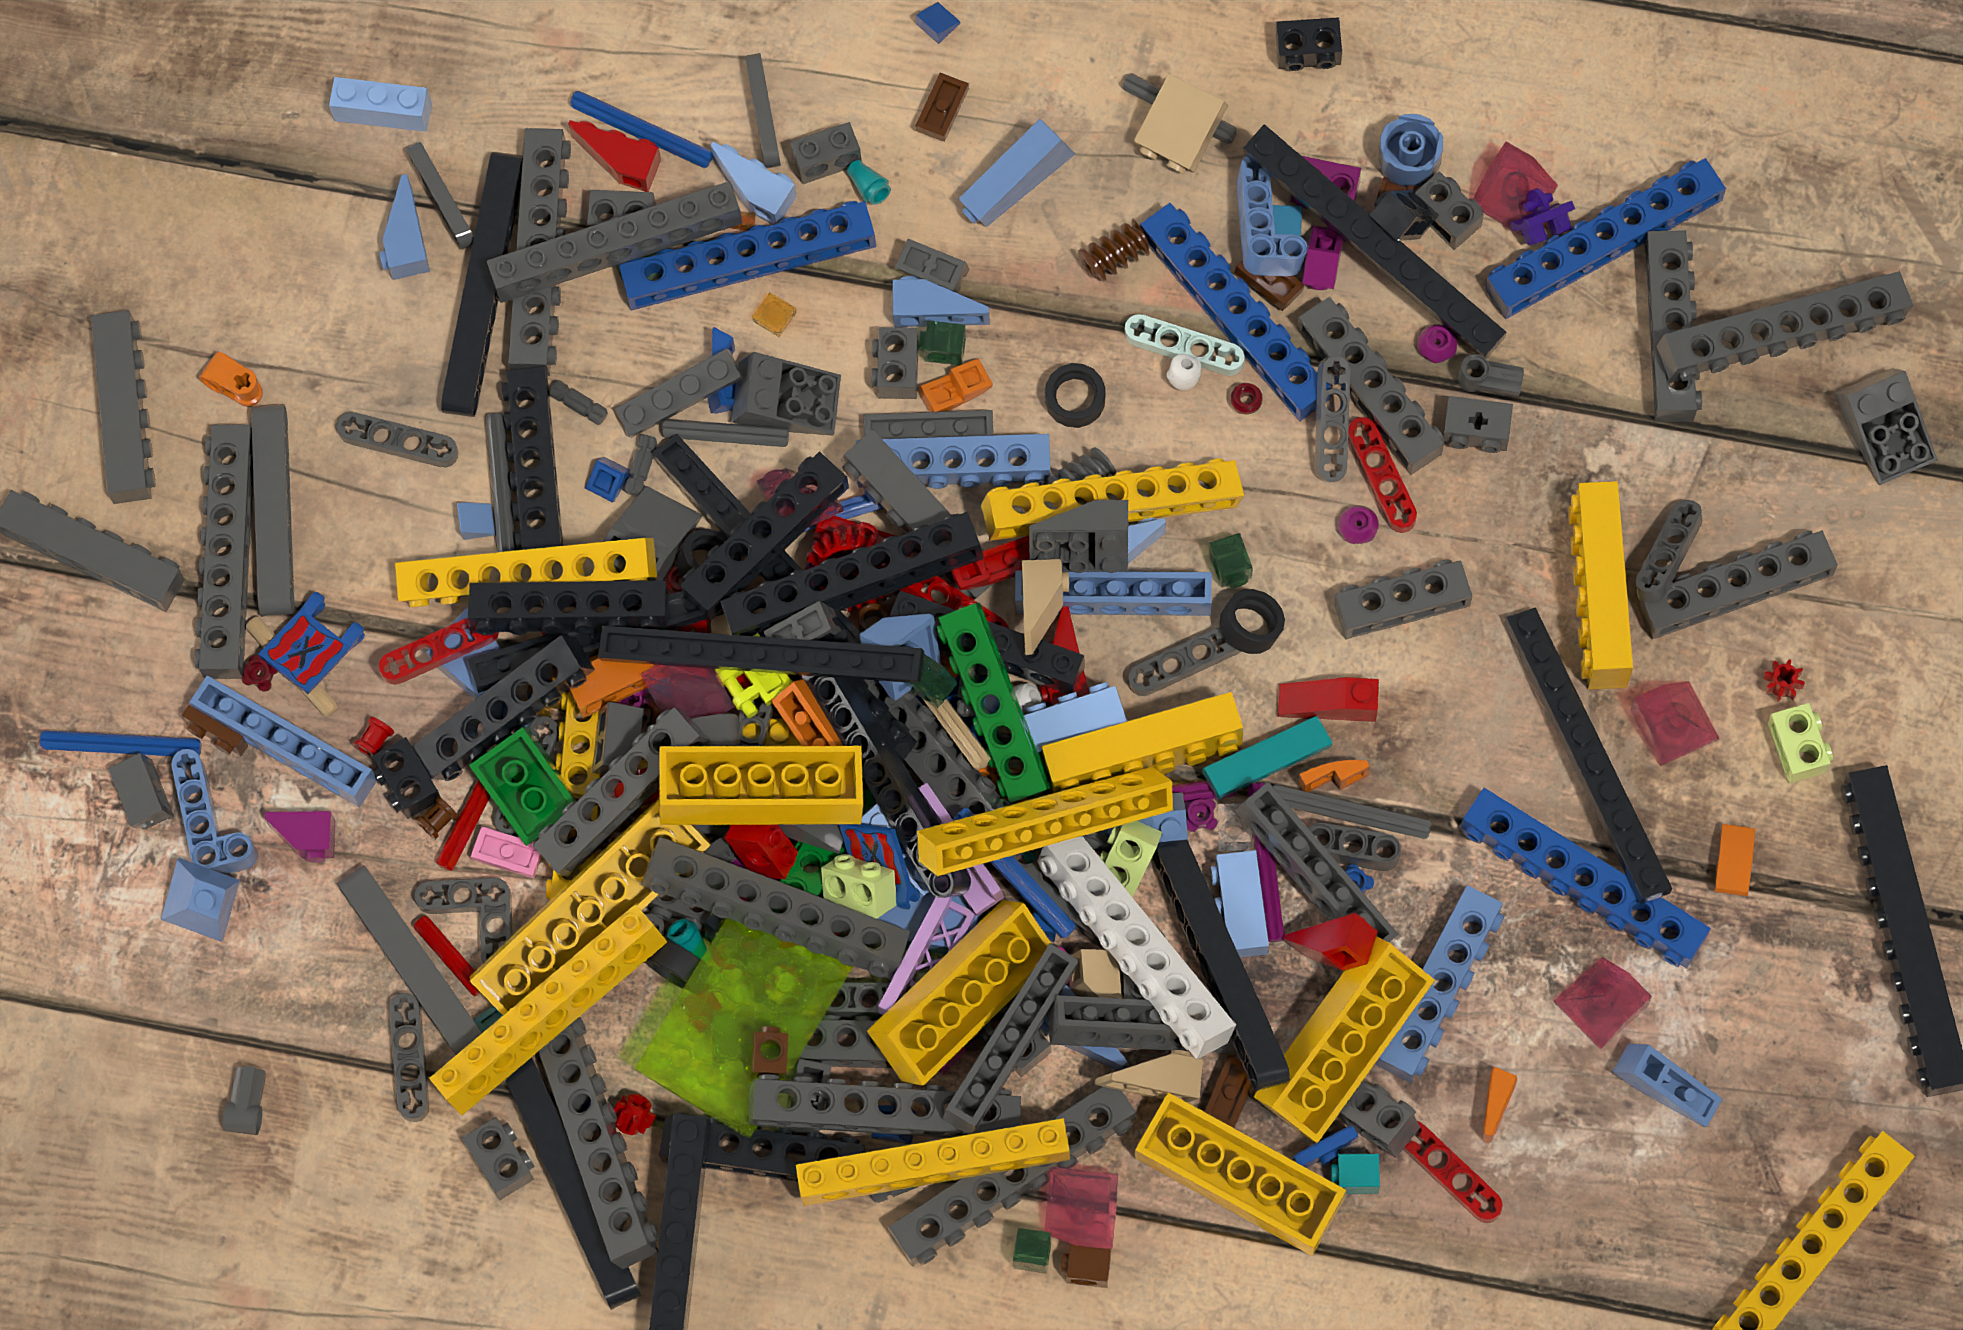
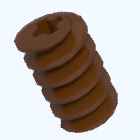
M1133 218L1131 220L1132 227L1127 223H1123L1120 226L1121 233L1113 229L1110 232V239L1106 236H1101L1099 238L1100 246L1094 242L1089 243V253L1082 248L1078 250L1081 262L1092 278L1098 276L1103 282L1106 281L1105 270L1108 269L1113 275H1116L1117 263L1127 269V257H1130L1137 263L1139 261L1137 253L1139 250L1146 256L1150 255L1148 241L1142 229Z

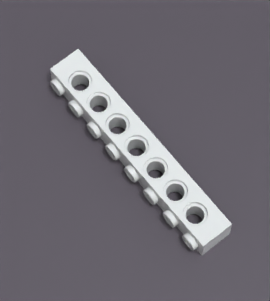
M1080 836L1044 846L1037 861L1042 872L1050 877L1058 887L1062 897L1071 903L1079 913L1082 922L1092 929L1099 938L1103 948L1109 950L1119 963L1121 970L1130 976L1138 986L1141 995L1151 1002L1159 1012L1162 1021L1172 1028L1179 1037L1182 1046L1189 1050L1196 1059H1199L1227 1044L1236 1024L1084 837Z

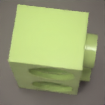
M1810 703L1772 713L1768 726L1788 783L1827 773L1831 764L1830 761H1833V755L1829 743H1823L1819 732L1822 731L1821 719L1817 712H1812ZM1799 722L1804 726L1805 731L1796 733L1790 729L1789 723ZM1809 752L1815 757L1816 761L1806 763L1800 758L1799 754Z
M1139 821L1123 824L1121 827H1113L1107 843L1112 845L1109 853L1102 851L1100 855L1101 860L1132 898L1162 835L1161 831ZM1126 840H1132L1136 842L1138 846H1132L1128 844ZM1114 867H1121L1126 872H1119Z
M847 854L836 856L834 860L821 867L823 899L876 919L897 906L895 872L893 869L880 866V864L855 859Z

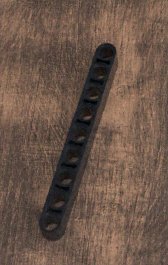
M492 152L490 155L442 394L441 411L445 414L475 417L477 413L499 302L487 260L506 255L509 252L521 191L523 155Z
M802 675L843 746H861L862 778L890 825L895 829L899 840L930 892L938 898L956 897L966 894L971 886V877L967 869L937 876L919 862L917 831L940 824L896 750L889 743L854 680ZM915 823H917V825H918L917 831H916V828H915ZM949 878L951 880V886H949L948 884Z
M1188 840L1159 842L1152 856L1153 863L1211 995L1236 1024L1230 1038L1253 1089L1259 1091L1289 1082L1290 1073L1286 1059Z
M531 1057L505 1080L608 1306L612 1310L642 1295L629 1267L622 1269L610 1260L567 1132L537 1066Z

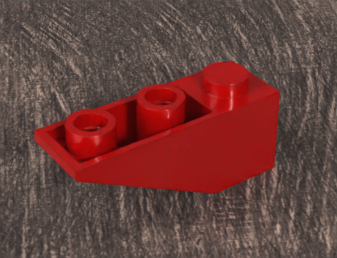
M569 121L571 137L619 184L649 192L661 162L659 147L647 139H639L637 141L628 138L617 130H609L608 132L598 129L588 121Z
M1353 913L1285 934L1283 939L1305 957L1346 971L1368 964L1378 931L1368 924L1363 917Z

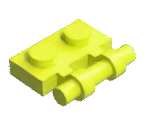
M714 669L717 673L716 679L722 687L726 686L733 696V704L738 710L742 709L747 718H751L758 713L753 700L760 696L766 706L772 704V700L792 683L787 674ZM743 673L752 684V686L745 690L736 679Z

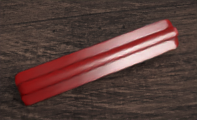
M480 780L476 782L437 859V864L442 869L452 871L455 868L491 797Z
M422 916L417 920L414 928L473 996L481 994L470 982V976L475 972L473 967L428 916Z

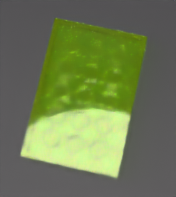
M726 918L634 1070L750 1139L757 1128L755 1125H748L750 1084L755 1079H759V1077H751L752 1037L754 1032H760L761 1027L781 1028V1033H788L787 1074L785 1078H779V1081H785L852 971L853 966L842 964L838 959L824 954L813 953L806 947L793 942L781 941L772 934L761 930H752L740 922ZM765 1044L760 1048L762 1056L766 1059L772 1060L779 1056L777 1047L772 1044Z

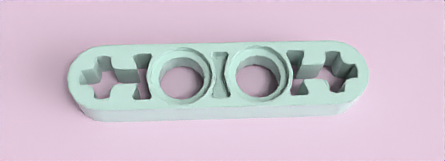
M1141 314L1133 315L1125 324L1126 340L1133 346L1174 358L1179 354H1188L1196 357L1191 353L1190 349L1196 343H1203L1208 347L1209 352L1203 357H1197L1201 363V368L1233 376L1241 372L1244 367V352L1236 344ZM1139 325H1143L1145 332H1142L1140 336H1135L1134 329H1137ZM1154 329H1158L1155 342H1151V334L1153 335ZM1172 333L1178 337L1179 341L1174 347H1166L1161 343V337L1164 334ZM1214 348H1217L1218 356L1216 355V361L1214 362L1211 360L1214 355ZM1229 354H1234L1235 361L1230 366L1226 365L1224 358H1228Z

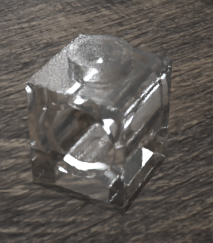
M1218 804L1217 806L1218 851H1225V854L1251 851L1252 830L1235 812L1241 804ZM1230 825H1238L1243 829V833L1239 836H1231L1226 832V828Z

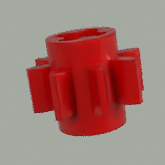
M1788 659L1786 664L1781 665L1776 660L1773 661V672L1765 671L1763 679L1770 681L1765 692H1773L1777 696V701L1786 696L1794 700L1797 695L1794 688L1800 690L1805 685L1803 680L1798 679L1803 669H1796L1792 666L1791 659ZM1779 676H1780L1783 680L1789 679V680H1790L1789 684H1787L1786 681H1781V682H1779V681H1778Z
M631 1094L629 1097L623 1095L613 1108L618 1117L615 1123L616 1127L627 1135H637L638 1132L644 1134L646 1129L651 1127L656 1117L655 1114L649 1112L652 1107L651 1102L640 1094Z

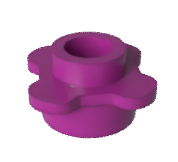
M1207 798L1205 800L1198 799L1185 802L1188 831L1195 832L1201 828L1214 830L1217 827L1218 821L1214 818V809L1216 808L1214 800ZM1201 812L1204 816L1199 818L1197 814Z

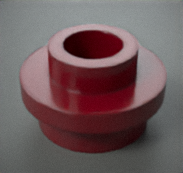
M1242 383L1233 389L1230 401L1235 411L1240 414L1249 415L1259 410L1262 405L1263 396L1256 385ZM1244 396H1249L1252 398V402L1244 404L1240 399Z

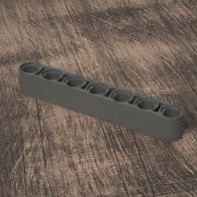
M285 404L255 406L251 410L259 612L261 617L294 614L287 411Z
M362 865L336 884L454 1054L457 1055L481 1035L482 1032L365 865Z

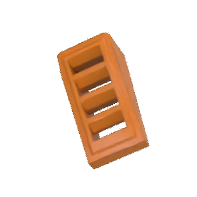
M1493 1067L1490 1074L1482 1135L1483 1142L1488 1144L1494 1138L1518 1079L1516 1075L1497 1067Z

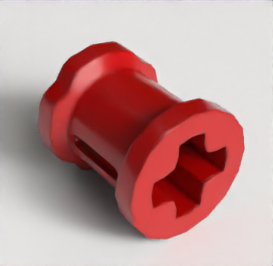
M370 716L368 719L369 725L359 740H354L352 745L362 754L373 759L372 756L378 753L386 739L392 737L395 732L383 721Z

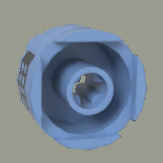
M1404 114L1399 116V119L1394 120L1391 124L1389 122L1385 126L1380 137L1379 165L1382 169L1383 177H1388L1389 180L1396 184L1407 187L1411 184L1416 187L1423 186L1437 174L1442 161L1443 136L1430 118L1419 114Z

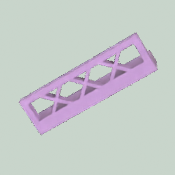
M928 783L921 786L919 790L939 824L953 821ZM984 864L966 868L971 877V886L963 897L976 916H979L1004 899L1002 890Z
M935 897L878 1005L881 1015H884L905 995L909 985H911V988L915 985L913 978L916 972L928 968L932 969L942 959L931 960L928 951L931 943L945 939L950 951L965 937L976 916L973 911L953 902L952 897ZM949 909L966 917L961 928L949 932L946 931L943 921ZM941 926L943 934L936 936ZM956 936L951 945L949 938ZM926 955L928 963L920 965Z

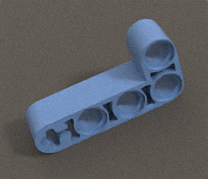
M1245 156L1241 162L1236 180L1244 268L1254 275H1296L1303 267L1308 250L1307 242L1298 235L1275 234L1270 176Z
M191 749L178 751L172 759V770L192 862L225 875L252 867L256 863L258 852L246 834L232 833L220 836L207 770L200 756ZM193 763L191 765V772L194 779L190 780L185 772L187 764ZM203 793L202 799L194 804L188 803L189 797L192 794ZM199 824H209V828L205 833L195 834V829ZM242 845L248 846V850L243 856H233V852L237 847ZM206 854H216L215 860L211 864H201V860Z

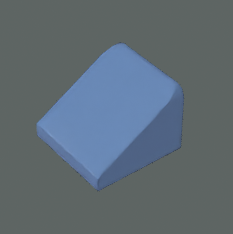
M457 503L463 540L495 535L491 504Z

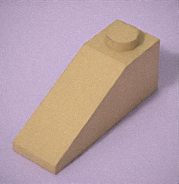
M1061 559L1022 560L1025 655L1033 654L1063 606V592H1069V572H1062Z
M1172 1050L1169 1055L1098 1077L1095 1080V1085L1163 1100L1169 1092L1185 1102H1191L1200 1099L1203 1059L1190 1057L1191 1053L1188 1051Z

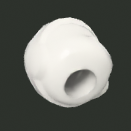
M1188 354L1175 356L1166 374L1169 382L1176 389L1188 391L1195 387L1201 375L1199 359Z
M1022 683L1013 687L1024 715L1028 714L1026 708L1043 703L1042 695L1036 685Z

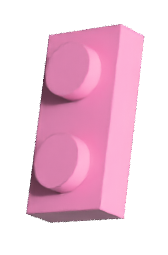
M481 827L471 859L534 879L542 855L533 846L534 842L526 846L521 838Z

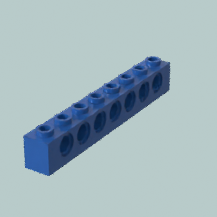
M1706 158L1697 163L1690 161L1682 166L1677 174L1671 177L1665 175L1656 180L1652 187L1646 191H1635L1625 199L1624 203L1616 207L1610 205L1600 211L1598 217L1589 222L1587 220L1580 221L1571 228V232L1562 237L1555 235L1548 239L1540 249L1534 252L1533 250L1525 251L1517 257L1516 262L1509 266L1500 265L1489 273L1486 290L1506 320L1645 244L1648 231H1668L1723 201L1726 187ZM1688 188L1693 194L1683 195L1678 189ZM1661 203L1666 208L1663 210H1656L1651 206V204ZM1632 217L1635 218L1639 223L1636 225L1627 224L1624 221V219ZM1605 232L1612 238L1602 240L1596 234ZM1579 247L1585 253L1575 255L1569 249ZM1545 262H1552L1557 266V268L1554 270H1548L1544 268L1542 264ZM1517 277H1525L1530 281V283L1526 285L1518 284L1514 279H1516Z
M849 201L842 204L840 208L815 210L809 216L784 218L778 224L770 226L757 225L750 228L747 232L739 234L726 233L719 236L716 240L708 242L695 241L688 244L687 247L677 250L664 249L654 256L639 257L619 264L632 311L875 248L876 240L866 202ZM838 225L847 227L842 233L832 231ZM807 233L816 235L811 241L801 239ZM776 241L785 243V246L780 249L770 247ZM746 249H751L755 251V253L749 257H743L740 255V253ZM715 257H721L724 259V261L718 265H712L709 263V261ZM684 265H690L693 267V269L687 273H682L678 271L679 268ZM653 273L663 275L657 281L647 279Z
M1169 202L1140 224V228L1148 241V246L1230 342L1238 345L1243 350L1244 358L1298 421L1301 422L1317 409L1318 372L1310 365L1311 360L1308 354L1301 347L1297 349L1291 343L1288 331L1281 324L1276 325L1270 318L1271 314L1265 304L1261 301L1256 302L1253 299L1246 282L1240 277L1238 279L1234 277L1229 271L1231 268L1226 259L1220 254L1218 256L1214 254L1209 248L1211 245L1206 236L1200 231L1196 233L1189 225L1191 222L1187 214L1180 208L1176 210ZM1181 237L1185 241L1182 244H1173L1170 242V239ZM1193 260H1201L1205 265L1193 267L1189 263ZM1213 283H1221L1225 288L1216 291L1209 286ZM1233 306H1241L1245 311L1240 314H1234L1229 309ZM1253 329H1260L1265 332V335L1254 337L1249 332ZM1274 352H1280L1285 358L1276 361L1271 359L1270 355ZM1302 376L1306 381L1302 384H1294L1290 381V378ZM1326 384V389H1331V384ZM1330 395L1326 398L1325 403L1330 400Z
M1486 788L1482 789L1462 820L1461 829L1464 830L1465 836L1478 844L1484 842L1493 848L1492 852L1505 861L1513 860L1521 865L1520 869L1526 875L1535 879L1537 877L1542 878L1549 883V888L1561 896H1566L1567 894L1578 901L1577 905L1590 914L1596 912L1606 918L1605 922L1610 927L1620 932L1625 930L1635 936V942L1646 949H1656L1663 954L1662 957L1665 961L1675 967L1681 965L1687 969L1711 930L1709 926L1662 897L1640 904L1625 874ZM1494 822H1501L1507 827V831L1502 834L1495 833L1491 830L1490 825ZM1527 839L1532 841L1536 848L1532 851H1524L1519 847L1518 842ZM1550 857H1557L1562 860L1564 866L1554 869L1547 864L1546 860ZM1581 874L1587 875L1591 879L1592 884L1580 886L1576 883L1575 877ZM1607 892L1616 893L1620 898V902L1609 904L1604 900L1603 895ZM1634 910H1643L1647 913L1649 919L1645 922L1636 921L1632 916V912ZM1665 927L1672 928L1677 933V938L1672 940L1665 939L1661 935L1660 930Z

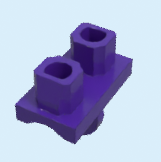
M1535 188L1528 192L1527 202L1523 203L1524 211H1532V213L1510 222L1512 230H1521L1527 245L1537 244L1548 239L1543 226L1544 222L1548 223L1551 235L1571 230L1568 212L1575 210L1573 201H1568L1561 205L1556 203L1549 206V203L1553 201L1552 194H1545L1541 189Z

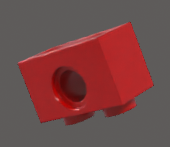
M778 824L731 825L725 837L749 871L769 878L786 879L798 854V851Z

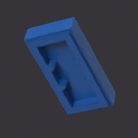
M1350 1125L1295 1154L1293 1161L1305 1168L1319 1161L1322 1165H1326L1338 1158V1151L1357 1142L1359 1136L1355 1128Z

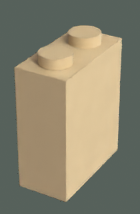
M1168 73L1134 142L1141 146L1140 153L1154 160L1160 155L1169 160L1168 167L1184 174L1186 169L1194 173L1228 104Z

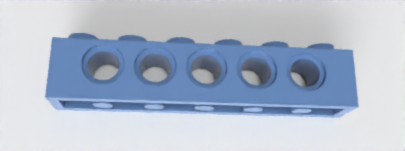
M1049 434L882 439L924 485H928V487L933 489L945 488L951 484H960L966 488L977 487L981 483H993V485L999 487L1009 486L1012 482H1025V484L1039 483L1041 485L1051 476ZM1015 457H1021L1026 460L1021 466H1014L1010 463ZM983 458H989L994 461L989 467H981L977 464ZM951 459H957L961 462V465L957 468H949L945 464ZM919 460L929 463V466L925 469L913 467L914 463ZM857 479L858 488L864 487V489H866L865 486Z
M1016 571L1015 573L1016 614H1024L1022 571ZM1069 572V592H1063L1062 607L1069 606L1070 614L1211 616L1212 572Z
M206 676L189 702L193 708L242 735L247 744L359 808L377 782L372 769L209 676Z
M1468 885L1466 886L1422 969L1435 981L1438 979L1448 981L1451 988L1448 991L1441 992L1436 990L1433 984L1376 1061V1066L1409 1083L1412 1082L1415 1074L1420 1077L1422 1076L1430 1060L1425 1057L1430 1045L1436 1048L1445 1030L1440 1028L1445 1017L1449 1019L1453 1017L1460 1001L1455 999L1460 988L1467 990L1475 972L1470 970L1475 960L1480 962L1483 960L1490 945L1485 942L1490 931L1497 933L1505 915L1500 913L1503 905L1502 902ZM1468 922H1474L1479 925L1481 931L1477 934H1469L1464 930L1463 925ZM1455 950L1461 951L1465 955L1466 960L1461 963H1455L1449 959L1448 954ZM1422 1008H1430L1435 1012L1436 1017L1432 1020H1423L1418 1015V1011ZM1408 1036L1416 1037L1420 1041L1421 1046L1417 1049H1408L1404 1046L1403 1039Z

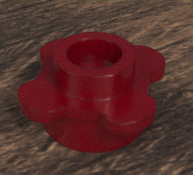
M254 655L249 659L245 667L242 681L247 686L255 685L260 691L267 692L271 689L272 678L278 671L262 660L259 655ZM259 671H263L262 676H258Z

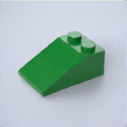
M528 726L522 727L469 765L526 846L538 839L539 833L546 826L555 824L563 816L562 811L571 802L576 801L549 755Z

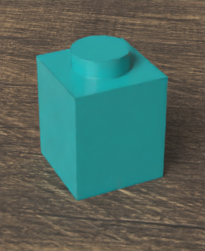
M1338 1154L1337 1164H1331V1182L1344 1188L1346 1194H1379V1154Z

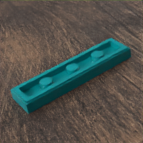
M1315 716L1203 768L1202 773L1217 800L1331 748L1333 742L1318 716Z

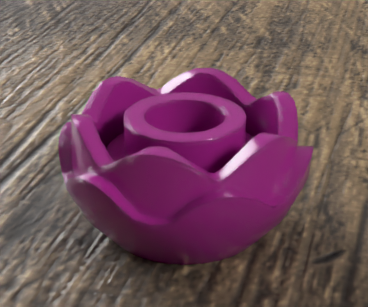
M1430 325L1418 337V351L1433 363L1444 362L1455 355L1457 351V337L1444 325ZM1438 340V341H1440L1441 343H1440L1439 345H1437V344H1435V341Z
M1362 505L1347 508L1341 514L1338 521L1339 532L1351 544H1363L1372 541L1379 529V521L1376 514L1370 508ZM1356 522H1361L1362 525L1357 526Z

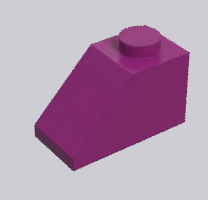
M1314 225L1302 284L1309 285L1315 290L1334 289L1343 239L1332 229Z
M331 811L265 812V819L270 828L297 855L305 858V861L321 863L325 861V858H334L336 820Z

